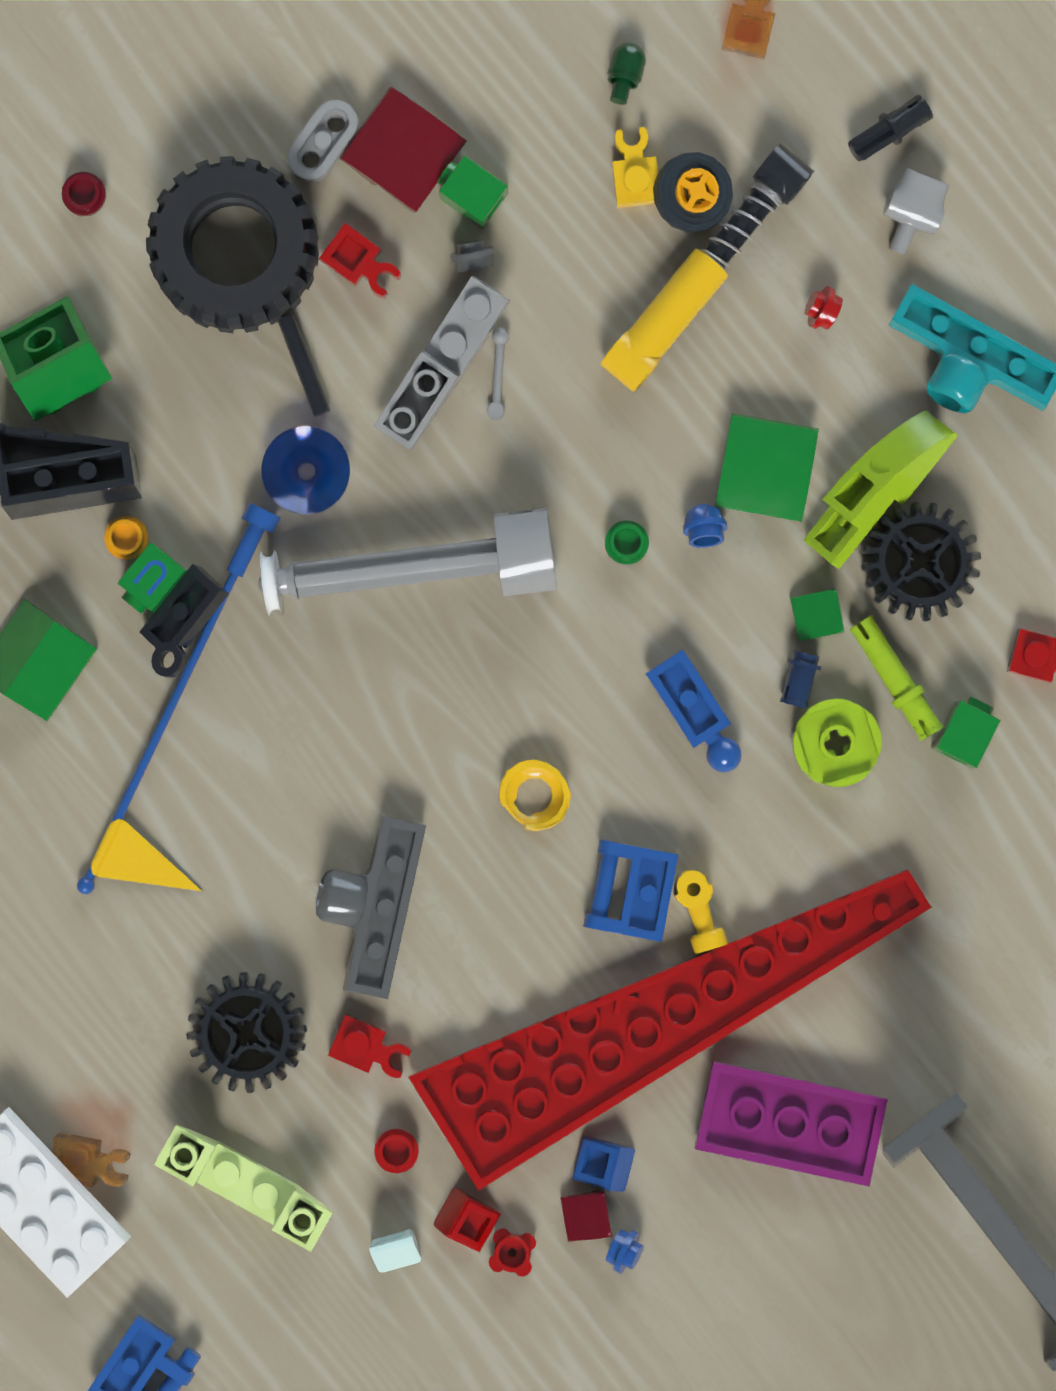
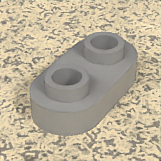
M330 100L323 103L311 117L288 152L289 166L292 173L298 179L308 183L318 182L324 179L333 169L345 148L358 132V118L351 105L341 100ZM335 118L342 119L345 122L344 128L340 132L331 131L328 128L331 120ZM308 154H315L319 157V163L313 168H308L304 166L303 159Z

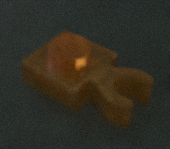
M744 0L745 6L732 3L721 50L765 59L775 13L765 11L763 8L772 0Z
M61 1132L53 1138L52 1153L83 1186L92 1188L98 1182V1176L106 1184L114 1187L122 1186L128 1181L129 1175L116 1172L112 1165L113 1162L125 1163L128 1161L131 1153L127 1150L114 1149L109 1153H102V1140Z

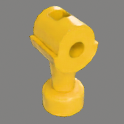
M685 870L680 873L675 882L677 893L674 896L681 905L687 907L697 934L690 938L694 954L728 944L724 929L721 927L714 928L709 900L713 893L712 883H708L705 876L696 870Z

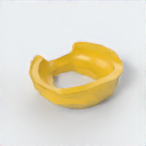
M531 759L520 761L506 771L500 782L499 799L501 805L526 830L538 831L551 828L563 820L570 805L571 792L559 769L547 762ZM540 778L547 782L551 788V802L543 811L526 816L514 804L518 788L527 779Z

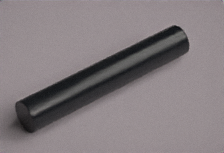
M294 314L283 316L278 321L312 413L314 417L328 413L331 410Z

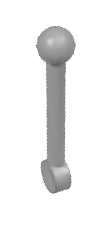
M502 327L496 328L492 333V339L496 343L492 403L488 406L487 413L494 420L501 419L505 413V409L501 404L504 344L509 340V332Z

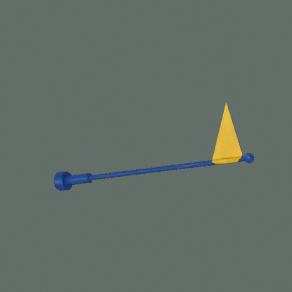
M248 503L241 519L249 523L227 567V571L230 574L223 588L229 594L237 577H243L264 531L274 533L280 520L279 516L252 503ZM228 596L205 624L118 809L94 855L87 874L77 882V889L82 894H89L94 890L95 884L93 880L95 876L202 891L131 825L122 819Z

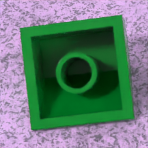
M68 295L0 332L1 363L12 387L34 421L58 412L64 405L84 394L96 391L102 384L112 379L98 348Z

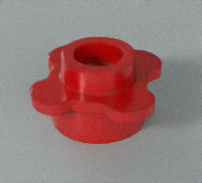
M505 1228L498 1229L493 1235L495 1250L494 1254L489 1258L490 1268L494 1272H501L503 1270L511 1273L515 1272L520 1277L528 1275L532 1270V1264L529 1260L531 1250L536 1247L535 1237L528 1232L517 1235L511 1234ZM511 1248L517 1251V1254L513 1257L508 1254Z

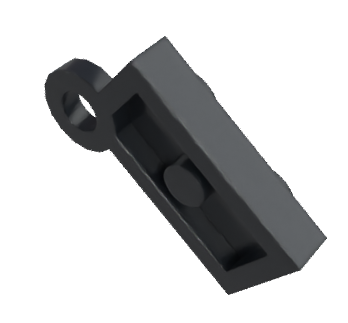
M192 564L139 632L155 647L151 659L152 668L158 675L165 678L176 677L183 671L186 665V654L183 648H187L229 595L210 574L196 564ZM172 652L174 662L170 667L166 668L163 662L164 657Z

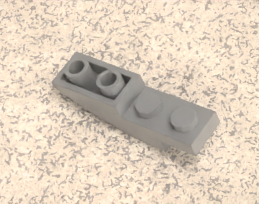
M471 276L425 350L419 354L374 427L407 449L412 450L489 338V333L511 300L477 277Z

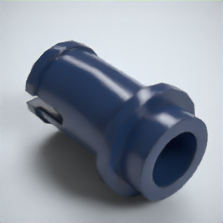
M794 650L792 659L787 658V663L791 664L780 702L808 709V700L816 670L821 671L822 667L818 665L819 656Z

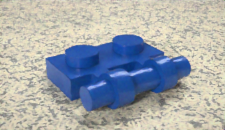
M139 1314L88 1391H149L144 1386L156 1368L168 1375L158 1391H179L182 1385L188 1386L194 1377L193 1369L200 1360L201 1355L195 1350L186 1347L178 1360L173 1359L166 1353L176 1339Z

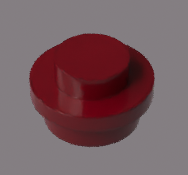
M77 172L65 181L62 187V200L67 209L73 214L83 217L91 216L103 207L106 201V189L100 178L93 173Z

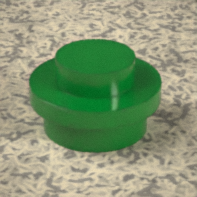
M620 521L614 524L606 534V552L613 561L619 564H635L648 551V534L636 522Z

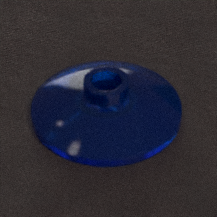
M299 426L284 431L270 443L262 460L261 474L265 489L276 504L292 513L310 515L327 510L342 497L350 478V463L344 447L331 433L317 427ZM304 464H310L315 468V475L309 480H303L299 477V469Z

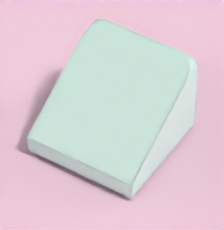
M411 1229L373 1239L369 1246L371 1257L379 1272L391 1271L421 1261L415 1233Z

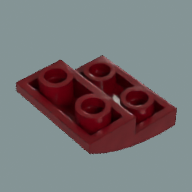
M389 87L339 159L371 184L378 185L408 210L416 213L437 184L443 171L455 159L467 140L395 88Z

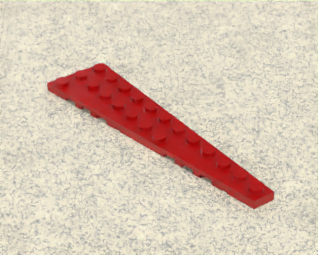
M906 869L739 938L724 946L710 950L413 1073L408 1078L479 1191L932 907L909 870Z

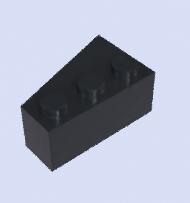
M0 423V497L2 508L10 519L14 520L142 499L136 455L129 442L78 434H73V436L50 433L45 429L31 428L30 430L5 426L4 423Z

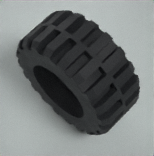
M234 156L220 157L219 163L209 164L208 160L196 163L197 170L188 175L182 171L173 178L175 185L169 192L165 189L162 190L156 199L159 203L157 211L150 213L147 224L150 228V236L146 238V252L150 257L151 263L149 266L152 274L158 282L160 289L173 306L200 326L205 328L209 326L215 327L224 333H233L235 329H244L248 333L259 330L258 326L267 322L273 325L282 318L281 315L289 308L293 311L301 303L300 296L305 289H310L314 280L313 271L315 266H318L319 260L317 240L319 239L310 209L304 201L301 192L293 183L290 184L284 178L283 173L273 167L270 169L263 167L258 160L246 158L245 162H239L235 160ZM229 206H244L260 213L270 224L275 239L274 255L266 270L254 280L236 286L220 285L205 277L197 268L192 254V239L200 223L211 213Z

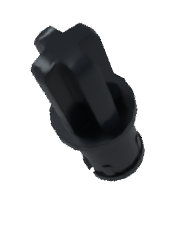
M916 95L891 113L880 114L878 123L848 142L849 150L857 161H863L891 143L895 145L902 143V138L909 132L933 119L928 103L925 99L922 100L920 95Z

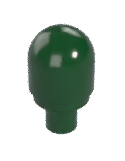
M623 43L616 47L612 53L607 74L609 75L608 81L613 84L610 101L615 104L626 105L630 89H636L642 81L646 56L642 48L637 44Z

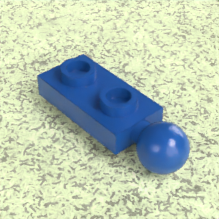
M681 650L645 675L692 748L705 741L708 746L706 758L709 765L718 772H730L739 765L742 757L738 743L731 738L723 737L720 733L721 730L731 723L684 650Z

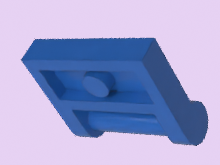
M599 840L597 853H601L591 911L590 914L585 913L583 927L662 942L678 854ZM623 857L632 860L621 918L618 920L608 918L607 916L618 858Z

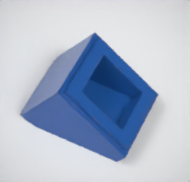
M583 1136L572 1179L608 1191L623 1192L627 1186L635 1149Z

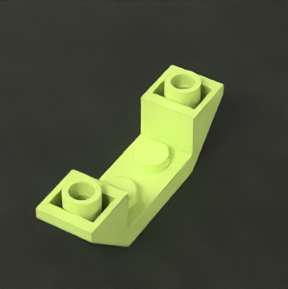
M179 1125L174 1127L154 1164L191 1186L199 1183L274 1225L272 1231L310 1252L313 1250L333 1213L331 1209L296 1183L220 1141Z

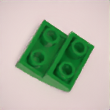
M731 413L715 507L802 522L819 428Z

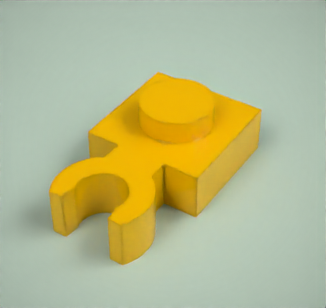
M639 127L640 141L634 146H629L624 142L622 129L616 130L615 147L624 156V160L612 161L617 208L654 204L653 187L658 174L656 156L643 158V152L648 144V132L645 127Z

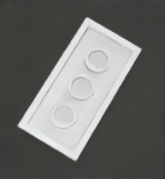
M10 1107L0 1114V1227L68 1298L131 1238V1235Z

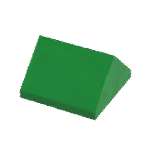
M24 599L0 633V693L45 721H49L98 648Z

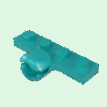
M911 284L888 325L939 355V363L927 383V392L937 404L950 411L963 414L972 411L989 384L1000 387L1041 411L1047 407L1056 390V363L914 284Z

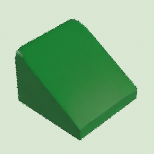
M836 589L790 598L798 642L844 632Z

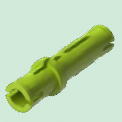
M871 615L858 625L850 628L849 631L854 635L894 698V701L891 703L895 710L901 709L917 734L918 740L921 742L944 726L939 722L923 697L924 688L921 684L916 686L874 620V616Z

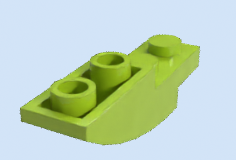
M927 410L901 424L869 449L837 481L822 499L830 507L803 541L830 564L840 569L893 501L896 500L901 505H904L958 435Z

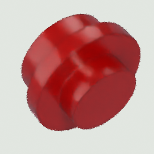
M826 286L821 292L816 290L812 293L804 311V314L809 316L808 326L814 329L822 327L828 330L833 325L843 303V298L835 294V289Z
M394 1128L380 1135L375 1144L374 1155L382 1169L398 1174L406 1172L414 1166L419 1155V1147L415 1137L410 1132Z

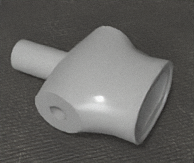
M906 168L901 181L890 192L883 209L884 215L899 223L889 249L905 255L915 230L930 234L937 232L944 216L943 205L950 185Z

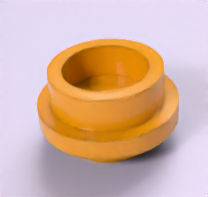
M120 516L112 520L107 526L104 533V542L107 550L114 557L121 560H132L139 557L148 546L149 534L146 526L139 519L132 516Z

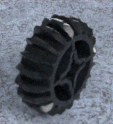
M919 502L911 503L910 517H907L905 510L901 506L895 507L893 513L896 523L886 515L881 516L878 521L885 532L882 533L872 528L867 534L870 539L878 543L877 546L864 545L861 549L863 554L874 556V562H865L860 565L861 571H875L876 577L870 578L864 583L865 587L869 589L879 584L883 589L874 597V601L880 603L889 596L893 601L888 606L887 612L892 615L895 614L902 604L905 606L904 619L908 621L913 619L916 608H920V617L923 622L931 620V607L933 606L941 618L947 616L948 608L945 601L947 600L955 608L961 607L963 602L956 593L957 590L967 595L972 594L974 591L972 585L965 582L964 578H978L980 576L978 569L967 567L968 562L981 559L980 552L967 553L966 546L977 541L976 536L969 535L962 540L959 532L964 530L968 523L962 520L954 527L949 525L948 523L954 514V511L951 509H947L940 519L936 518L938 510L936 503L928 505L925 515L921 513ZM912 526H924L936 530L941 535L930 544L923 545L916 542L912 537L908 538L902 529ZM892 539L898 546L896 549L901 554L903 563L898 573L890 579L886 569L885 557L887 547ZM949 545H951L955 556V571L950 583L944 578L945 574L939 567L940 555ZM936 547V551L929 556L931 561L926 563L930 565L928 572L922 568L911 572L905 577L904 574L912 568L910 563L915 560L910 558L913 552L921 555ZM911 579H921L930 587L933 586L940 594L929 598H918L902 592L900 588Z
M248 972L240 973V986L235 987L230 975L224 976L222 984L225 992L222 993L214 984L209 985L207 991L214 1000L210 1002L205 998L198 997L195 1004L204 1010L205 1013L204 1015L191 1013L188 1017V1021L201 1025L200 1030H192L186 1034L188 1040L200 1039L202 1044L190 1051L191 1057H198L205 1053L208 1060L203 1062L198 1069L201 1073H204L212 1065L215 1066L218 1071L213 1076L212 1082L216 1085L223 1079L225 1074L231 1076L228 1083V1090L230 1091L237 1089L240 1079H245L247 1093L254 1092L255 1078L260 1079L264 1089L271 1088L272 1080L269 1073L273 1072L281 1081L286 1079L288 1075L281 1066V1063L284 1062L291 1067H296L299 1063V1060L289 1053L290 1049L304 1051L306 1048V1043L295 1040L294 1034L306 1033L308 1031L307 1025L293 1024V1019L303 1015L304 1009L297 1007L289 1011L286 1006L294 1000L296 995L293 992H289L280 999L276 995L282 987V982L276 980L269 990L263 988L266 982V974L263 973L258 974L255 986L249 985ZM237 996L260 998L252 1012L245 1016L237 1015L232 1011L228 1012L220 1007L225 1001ZM271 1007L278 1013L282 1022V1045L276 1043L274 1038L269 1036L264 1028V1020ZM259 1013L260 1015L254 1023L256 1026L253 1030V1033L258 1036V1040L253 1043L250 1038L247 1044L243 1043L235 1051L241 1036V1031L236 1028V1024L241 1021L244 1026ZM213 1019L218 1021L220 1026L228 1031L230 1036V1044L223 1057L219 1054L213 1043ZM247 1049H256L274 1057L269 1063L256 1068H242L234 1065Z

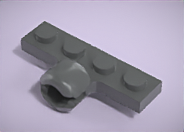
M381 815L367 872L358 875L332 869L325 872L321 879L316 898V915L324 922L347 926L353 929L354 932L342 988L345 991L388 999L426 825Z

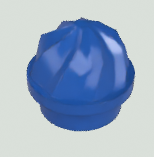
M704 503L696 505L688 511L683 525V533L689 538V545L696 548H708L721 544L724 541L723 532L727 530V521L723 519L719 509Z

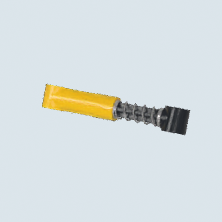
M781 143L778 144L754 174L755 183L751 186L752 193L749 196L742 197L743 204L738 210L734 209L731 211L732 217L727 223L720 224V232L716 237L709 238V245L706 249H694L632 327L613 345L601 361L600 366L635 393L659 364L667 350L728 278L725 266L730 268L728 263L736 253L742 254L739 249L748 239L753 240L752 233L759 225L764 226L762 221L770 211L775 212V209L780 207V204L788 205L815 171Z

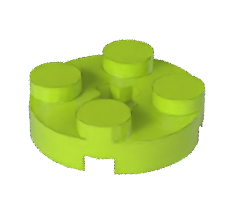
M840 698L824 700L808 708L796 722L792 737L793 755L801 771L812 781L830 787L850 786L863 780L875 766L882 748L880 728L872 714L860 705ZM832 730H837L839 736L847 735L849 739V744L843 746L844 754L836 756L834 750H826L824 742L830 739L829 732Z

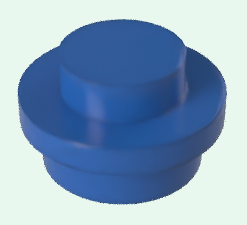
M622 1229L617 1233L606 1256V1262L614 1265V1271L621 1274L626 1267L633 1269L636 1266L644 1248V1245L638 1243L640 1233L634 1230L628 1233Z

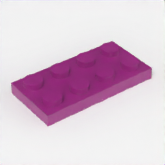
M712 1061L694 1148L695 1150L870 1187L888 1099Z

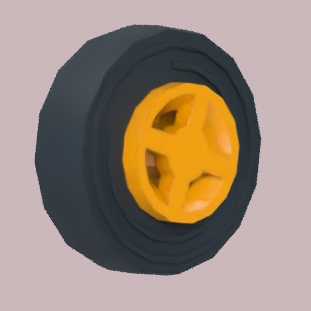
M700 152L683 153L667 161L658 172L653 187L654 204L660 216L673 228L685 232L705 231L718 224L729 211L733 198L732 180L726 168L714 157ZM684 188L688 190V194H689L688 200H686V199H687V195H686V190H684Z

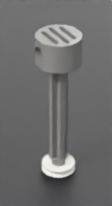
M539 508L494 514L495 538L296 563L293 561L283 569H280L276 550H274L273 555L270 557H265L261 552L259 588L264 595L268 616L270 617L273 610H280L283 615V595H291L299 600L301 597L500 573L504 596L557 590L548 509Z

